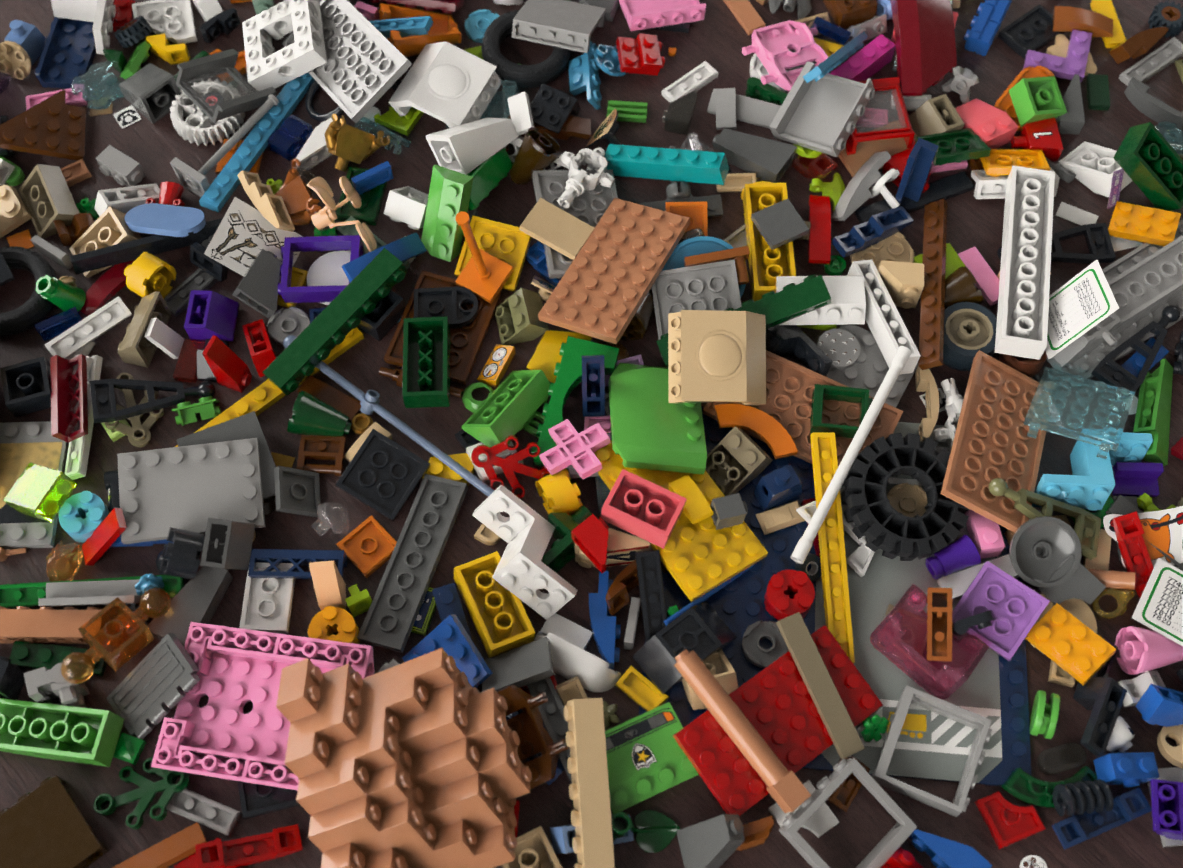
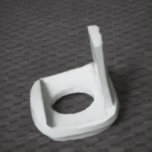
M892 168L869 188L872 194L870 198L881 193L892 209L899 207L900 204L885 186V183L896 179L900 175L899 170Z

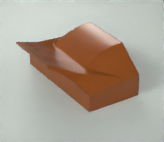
M772 816L744 824L743 833L745 841L736 850L743 851L764 844L774 827Z

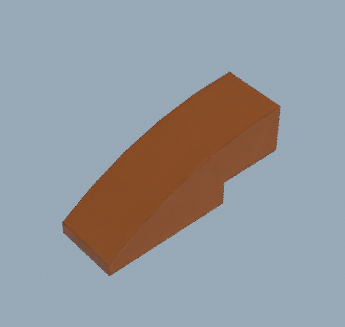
M1055 6L1053 31L1072 32L1075 29L1092 33V37H1113V19L1082 8Z

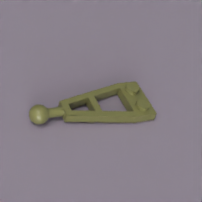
M1002 478L991 480L989 483L990 493L997 497L1004 495L1015 501L1014 508L1029 519L1041 516L1052 517L1053 510L1076 518L1074 531L1080 540L1081 555L1090 560L1097 556L1101 518L1082 508L1025 489L1016 492L1009 488L1007 482ZM1027 502L1042 506L1041 513Z

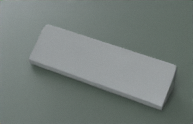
M713 89L707 113L716 115L715 89ZM736 94V120L769 128L781 105Z

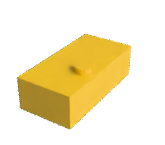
M498 551L454 567L453 578L489 658L533 642L535 637V630L521 600L492 578L501 559Z

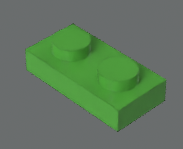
M143 41L135 48L120 75L126 80L141 69L139 66L150 55L148 53L151 47L149 43Z

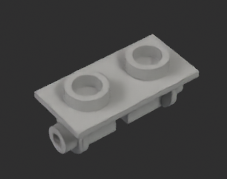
M886 14L876 15L873 19L862 24L850 26L847 30V35L849 37L852 36L854 39L865 31L868 38L864 41L886 33Z

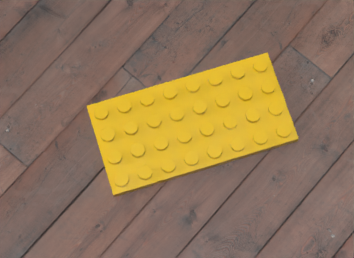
M610 440V444L593 452L603 468L598 471V475L610 491L622 469L667 490H669L668 483L689 475L709 505H711L712 499L725 496L706 470L703 475L624 467L622 464L623 459L619 454H615L612 449V440ZM683 512L664 549L651 543L653 550H659L661 562L690 602L713 590L768 555L767 550L745 521L743 524L716 530L711 516L692 524Z

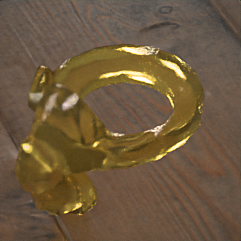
M1106 588L1092 602L1093 609L1102 618H1116L1126 612L1127 605L1135 596V592L1133 590L1123 591L1116 588ZM1103 595H1112L1117 599L1118 607L1114 612L1107 613L1100 609L1098 602Z

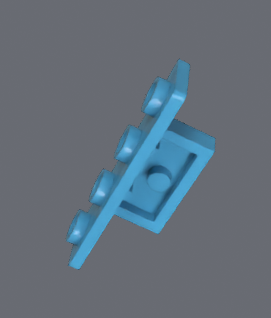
M590 41L588 53L568 62L569 88L573 96L587 90L588 102L598 110L601 108L600 100H602L599 88L601 81L598 69L600 68L594 59L597 45Z

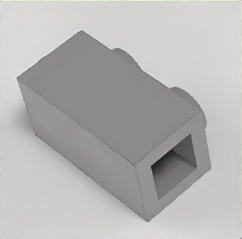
M111 145L96 157L100 166L99 170L106 176H112L122 186L124 184L128 187L135 186L145 176L140 163Z

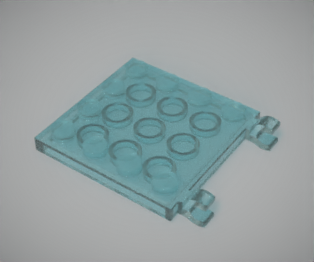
M1045 367L1024 421V425L1030 427L1027 436L1036 439L1039 429L1099 446L1097 457L1106 459L1109 450L1117 451L1135 392L1123 387L1109 385L1102 381H1095L1080 375H1073L1058 369Z

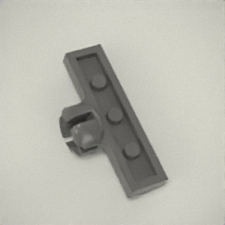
M677 182L669 184L666 188V200L639 203L640 205L665 211V202L707 201L708 218L723 216L721 194L694 197L691 194L690 184L687 182H680L679 193Z

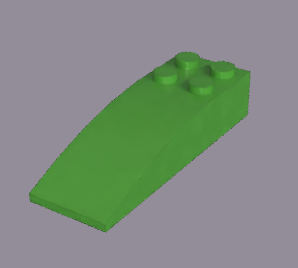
M0 698V751L58 761L110 767L124 718L109 710Z

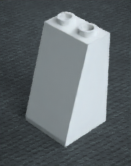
M483 118L431 133L425 137L439 166L467 175L515 140L518 135L511 119Z

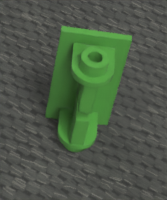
M212 396L200 398L199 403L191 404L188 401L177 404L178 408L172 409L173 412H178L179 415L175 416L177 425L181 424L184 426L198 422L197 413H200L202 421L215 418L221 414L220 406H215V403L220 401L213 399Z

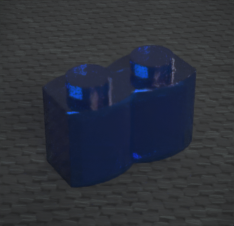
M292 114L268 139L267 142L270 150L290 161L297 157L301 148L312 134L313 129L309 123Z

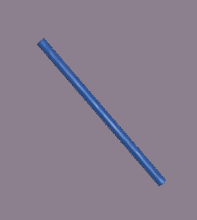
M754 565L686 605L664 620L665 625L670 624L692 606L702 603L753 568Z

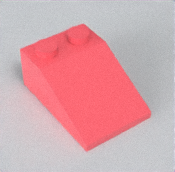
M977 98L955 108L964 122L963 129L971 128L990 149H998L1010 143L1012 136L1015 135L1018 129V125L1006 112Z

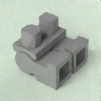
M58 663L50 670L44 666L23 673L28 696L35 702L53 704L52 699L60 697L63 705L86 707L84 696L89 695L88 687L85 685L83 677L70 665Z

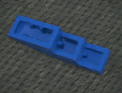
M416 232L344 264L342 269L351 282L384 248L403 263L408 259L423 254L427 250Z

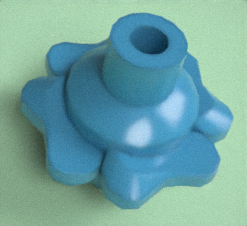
M152 573L140 577L139 582L135 584L137 595H144L146 598L158 595L160 589L164 587L162 577L155 576Z

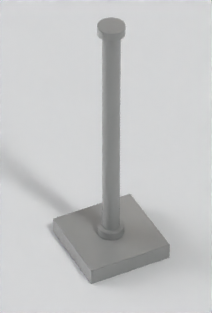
M270 94L267 97L268 100L198 171L175 157L170 164L181 185L201 198L210 186L205 177L206 174L273 106L279 104L278 99Z

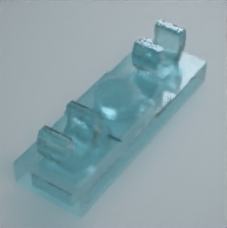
M362 117L353 126L357 129L363 128V131L367 133L372 130L375 137H377L378 131H384L383 138L390 135V143L385 146V149L390 150L395 145L393 153L397 155L401 153V145L409 147L411 143L410 140L366 117Z

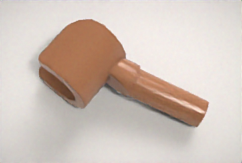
M0 546V562L5 561L8 556L27 553V548L4 549Z

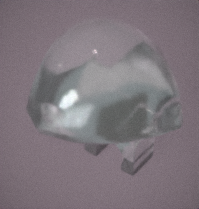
M323 502L318 505V519L311 527L320 536L330 528L334 534L343 535L349 532L350 513L345 506L336 502Z

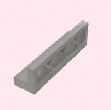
M139 580L46 583V598H40L38 606L143 603V595H137L135 584Z

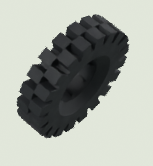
M901 433L890 434L886 439L883 436L873 441L856 457L842 485L845 487V490L841 493V505H847L848 507L843 512L847 523L853 521L856 525L852 529L853 533L858 539L865 536L868 539L865 546L875 552L880 548L883 550L882 556L890 559L900 556V561H912L917 557L920 560L948 546L960 535L961 532L959 530L965 527L969 516L965 515V512L970 509L941 494L950 452L945 448L940 452L935 450L937 442L929 438L920 442V435L908 433L902 438ZM900 474H904L920 482L925 489L928 500L925 506L926 511L922 516L917 514L914 517H907L902 515V513H898L891 506L886 495V487L889 485L888 479L890 476L895 475V477H898Z

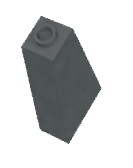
M725 128L720 135L717 134L712 142L713 152L725 153L727 162L747 173H756V177L762 181L772 183L779 182L795 160L797 151L795 145Z
M203 566L197 572L195 578L191 579L147 625L145 630L152 637L162 640L168 633H174L184 647L190 623L209 624L233 580L228 571L229 569Z

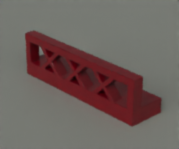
M83 354L70 360L59 355L50 358L51 436L68 443L88 434L87 356ZM79 364V368L77 369L76 373L73 374L74 366ZM79 381V387L74 394V388ZM79 401V408L74 413V408ZM80 421V429L75 431V426Z

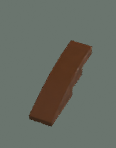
M569 116L559 134L534 123V127L539 128L537 132L541 134L546 132L557 139L568 140L569 136L589 140L591 136V119Z

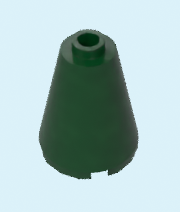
M302 390L299 392L292 409V419L290 418L288 422L287 432L317 436L344 437V434L349 435L352 422H349L350 417L308 392Z

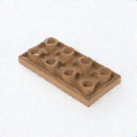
M897 120L873 131L901 128L900 122ZM916 133L914 134V141H915V142H916V138L918 137V136L916 135ZM904 137L864 141L857 143L855 154L847 155L846 148L840 151L838 157L851 176L854 177L861 166L874 153L888 151L890 156L907 150Z

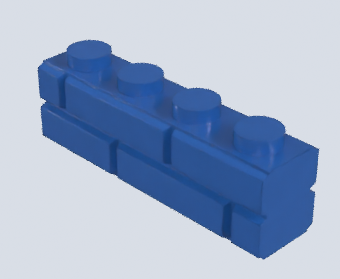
M984 0L985 3H980L977 10L979 15H974L970 24L972 30L967 29L963 39L966 41L965 50L975 51L976 54L982 56L987 55L1012 0Z

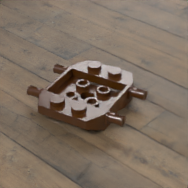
M515 685L497 692L507 702L508 709L505 711V717L520 709L523 710V713L506 720L510 729L518 734L520 745L518 746L520 761L539 752L542 754L523 764L529 767L532 774L530 789L555 778L558 753L569 749L567 745L559 747L566 743V739L554 744L551 736L543 727L538 706L548 702V697L539 701V699L547 696L546 693L542 692L533 697Z

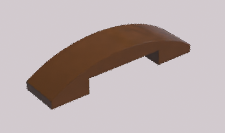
M636 560L630 563L616 577L606 594L605 599L611 615H614L630 602L628 593L639 585ZM661 562V570L665 574L668 570Z

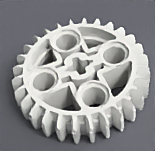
M210 79L206 83L201 80L200 84L193 83L191 87L201 98L208 93L221 95L224 102L241 97L238 91L233 89L232 85H227L225 81L220 84L217 79L214 83ZM180 90L181 95H175L176 100L172 101V107H170V118L179 136H182L184 140H188L191 144L196 142L198 146L201 142L205 146H207L208 142H212L215 145V141L218 140L222 143L223 138L230 139L229 135H234L236 133L235 129L238 130L240 124L244 123L245 112L214 123L182 90Z

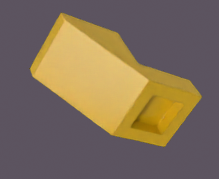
M165 34L146 36L147 43L151 45V52L169 64L173 65L190 61V54L185 43L170 45Z

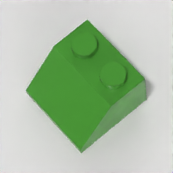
M1055 76L1023 78L1008 90L1020 126H1024L1026 123L1056 118L1067 113Z

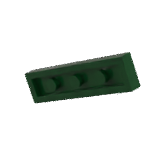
M14 641L9 659L12 660L11 663L17 664L21 668L38 669L45 666L50 670L58 663H66L78 674L104 676L110 653L104 650Z

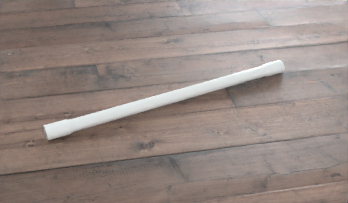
M905 346L898 348L880 388L802 538L799 539L790 557L793 561L799 564L804 563L824 519L901 370L904 369L912 353L909 348Z

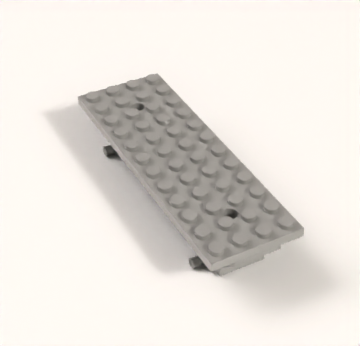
M1183 220L1178 223L1174 241L1168 245L1159 246L1144 243L1102 269L1119 309L1051 359H1048V357L1046 359L1072 389L1092 378V371L1107 354L1152 321L1158 323L1166 306H1176L1180 310V317L1177 321L1169 323L1165 329L1183 319ZM1150 332L1140 341L1146 343L1156 335ZM1131 347L1128 348L1126 351H1124L1122 354L1116 357L1113 361L1116 362L1130 352L1134 351V349Z

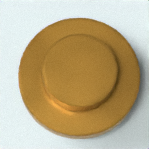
M357 414L352 420V430L356 434L362 435L373 424V420L369 415Z

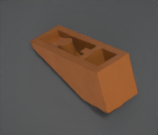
M927 587V661L952 662V588Z

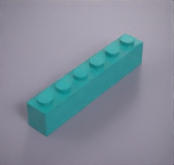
M609 144L604 156L608 163L606 169L613 170L614 176L724 185L729 171L726 155L723 152Z

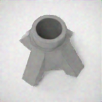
M960 66L953 68L954 78L943 84L942 90L943 92L953 90L959 93L961 102L967 103L970 101V86L978 84L979 79L970 69Z

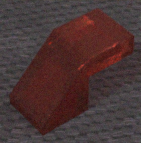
M823 152L817 158L799 156L792 162V167L805 178H825L838 167V164Z

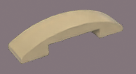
M918 366L915 372L916 392H925L927 418H922L918 429L920 442H923L925 439L931 438L938 419L940 404L937 384L930 369L921 370Z

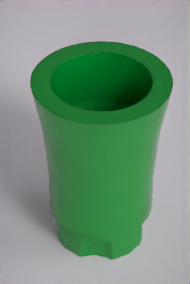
M49 275L40 277L36 282L35 291L42 298L59 307L67 315L76 314L85 303L86 295L81 288L71 286Z

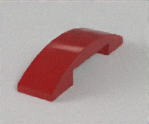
M1135 511L1113 518V523L1127 572H1135V591L1140 599L1154 567L1142 536L1145 532L1138 513Z
M298 824L275 828L269 833L224 842L220 839L195 844L198 868L240 867L276 859L302 850Z

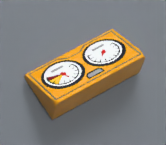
M496 344L477 381L497 388L516 354L515 347Z

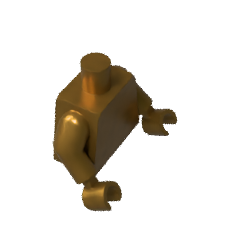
M333 114V122L330 123L324 133L328 152L338 156L334 168L344 172L347 170L349 161L360 164L381 146H386L390 143V135L383 138L384 131H378V138H375V135L347 125L344 115L338 120L337 114Z

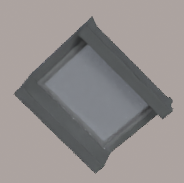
M234 49L177 65L179 73L176 85L214 123H217L218 120L261 107L268 100L267 97L270 94L274 96L277 94L273 87L258 91L248 83V80L235 68L238 53Z

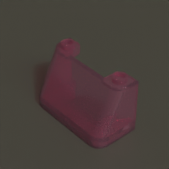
M913 583L870 635V642L926 692L934 697L945 700L968 680L989 646L973 635H966L961 640L952 635V662L927 661V613L923 610L927 604V596Z

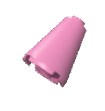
M1128 626L1127 628L1120 629L1116 636L1115 645L1118 647L1120 654L1117 662L1127 674L1138 675L1183 661V646L1156 631Z

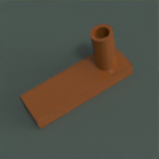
M744 246L688 256L684 258V266L689 267L735 259L738 285H744L749 283L745 261L748 260L750 255L749 247Z

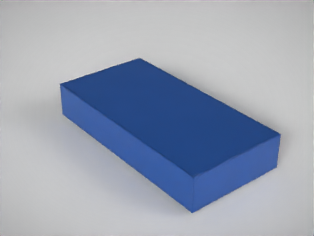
M386 161L351 178L353 187L360 195L394 177L391 165Z

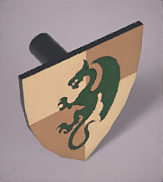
M616 109L598 127L585 148H589L602 138H605L610 144L622 145L615 137L620 127V124L616 122L618 117Z

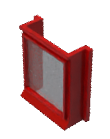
M899 77L873 79L874 97L872 100H869L863 116L858 119L854 132L849 135L846 141L847 155L855 154L857 143L864 141L904 137L907 149L915 146V132L912 129L901 92ZM867 80L857 81V82H861V83H864V84H865Z

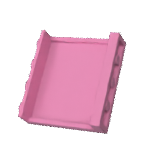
M619 0L630 31L704 20L706 4H700L699 0Z

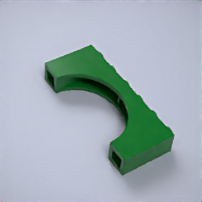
M568 336L566 343L562 342L559 354L562 356L561 363H556L554 375L557 377L555 383L551 382L548 391V395L551 396L550 402L544 405L542 416H545L544 423L539 424L536 435L539 437L540 454L557 446L549 435L548 429L563 422V410L566 400L573 389L582 382V356L604 355L605 375H612L618 361L619 348ZM533 446L531 453H535L537 447ZM539 455L533 457L534 465L544 466Z

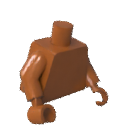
M295 158L291 163L292 169H289L284 183L274 195L282 196L294 226L309 225L312 221L311 216L322 208L317 205L320 201L314 199L307 184L300 177L297 166H301V163Z

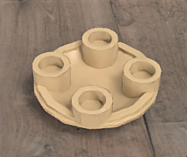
M5 41L0 43V72L19 80L26 78L30 74L32 67L27 52L21 45L15 42Z

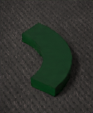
M1083 766L1080 771L1070 778L1058 782H1047L1027 774L1021 768H1016L1001 787L1026 803L1040 807L1055 808L1052 797L1054 787L1057 784L1065 785L1066 783L1075 784L1081 781L1083 783L1089 780L1094 781L1097 779V774L1088 766Z

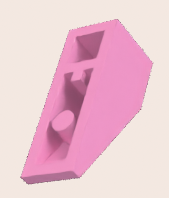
M972 510L965 512V515L969 516L966 523L968 534L975 544L980 558L998 557L1005 548L999 524Z

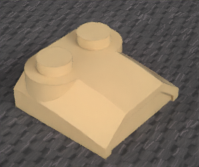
M8 185L0 186V238L32 218L17 190L13 186Z

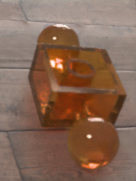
M151 588L143 593L140 598V607L134 612L118 597L115 598L78 629L84 641L91 648L85 653H72L63 660L61 664L63 678L72 684L86 682L93 674L94 663L100 658L116 672L154 640L149 627L144 621L149 617L160 618L166 615L171 607L170 595L161 588Z

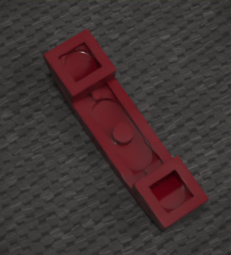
M135 260L116 264L85 293V303L80 310L86 317L106 305L105 303L126 285L124 270L128 265H132Z

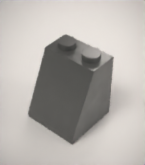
M151 63L119 84L124 98L152 124L170 112V107H172V101L176 100L175 95H181L174 76Z

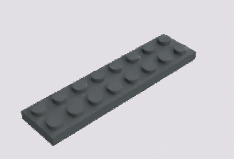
M425 474L357 639L360 642L403 653L468 491L467 483Z

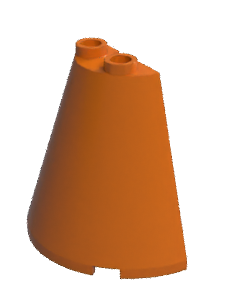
M380 3L379 20L431 16L433 24L428 34L401 37L398 30L390 31V38H387V40L405 57L420 54L426 44L446 41L454 45L462 41V34L458 30L457 23H454L452 15Z

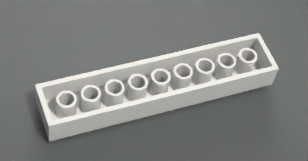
M1012 166L1006 181L995 353L1040 360L1047 346L1055 172Z

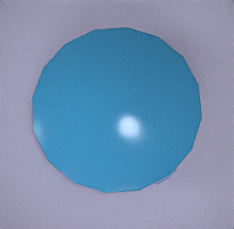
M598 45L594 53V59L598 67L611 76L619 77L625 75L626 72H621L617 46Z

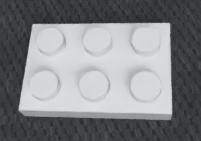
M256 562L255 571H264L270 564ZM280 563L277 568L281 572H287L294 565L292 563ZM247 573L239 628L270 633H288L295 578H250Z

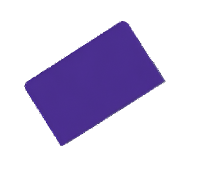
M1116 462L1112 467L1115 486L1112 490L1114 496L1121 494L1122 496L1139 497L1146 493L1150 497H1157L1160 494L1157 478L1164 472L1163 463Z

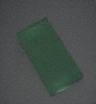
M1088 74L1086 77L1088 109L1108 111L1110 108L1108 75Z

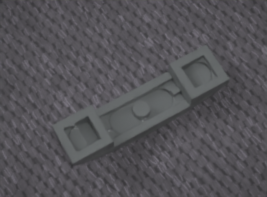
M1132 77L1124 92L1129 101L1141 113L1153 121L1171 129L1183 131V111L1179 112L1148 94L1147 92L1150 87Z

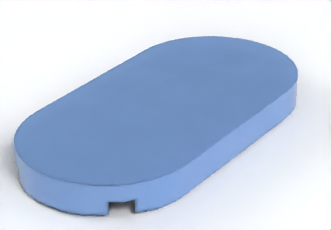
M156 203L136 206L129 210L124 218L126 225L131 231L172 237H186L192 231L197 233L206 224L204 213L200 209Z

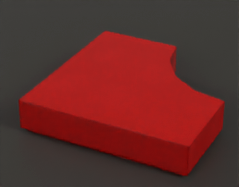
M1000 791L975 802L999 849L1046 829L1034 805L1026 807L1014 805L1007 801Z

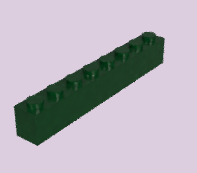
M384 248L262 373L285 395L288 396L290 392L295 391L299 387L300 382L306 376L311 375L315 367L329 356L330 351L336 345L341 344L345 336L360 324L361 319L366 314L371 313L376 304L390 293L393 286L404 279L407 270L403 262Z
M814 274L804 278L802 283L797 285L795 283L788 284L780 292H768L760 300L755 302L753 299L742 303L740 308L735 310L729 308L724 311H748L765 315L766 329H769L831 304V297L822 275L816 277ZM666 333L656 342L668 368V333Z

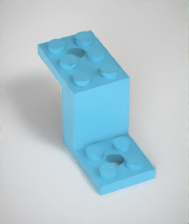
M1082 430L1069 456L1073 475L1043 474L1034 493L1090 511L1102 510L1115 486L1112 465H1115L1116 462L1141 463L1153 442L1152 434ZM1032 503V507H1041V508H1042V506H1039V505H1036V504H1033V503Z

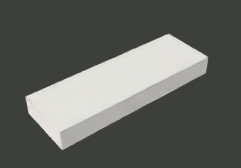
M704 61L663 89L662 96L675 107L716 79L718 71Z

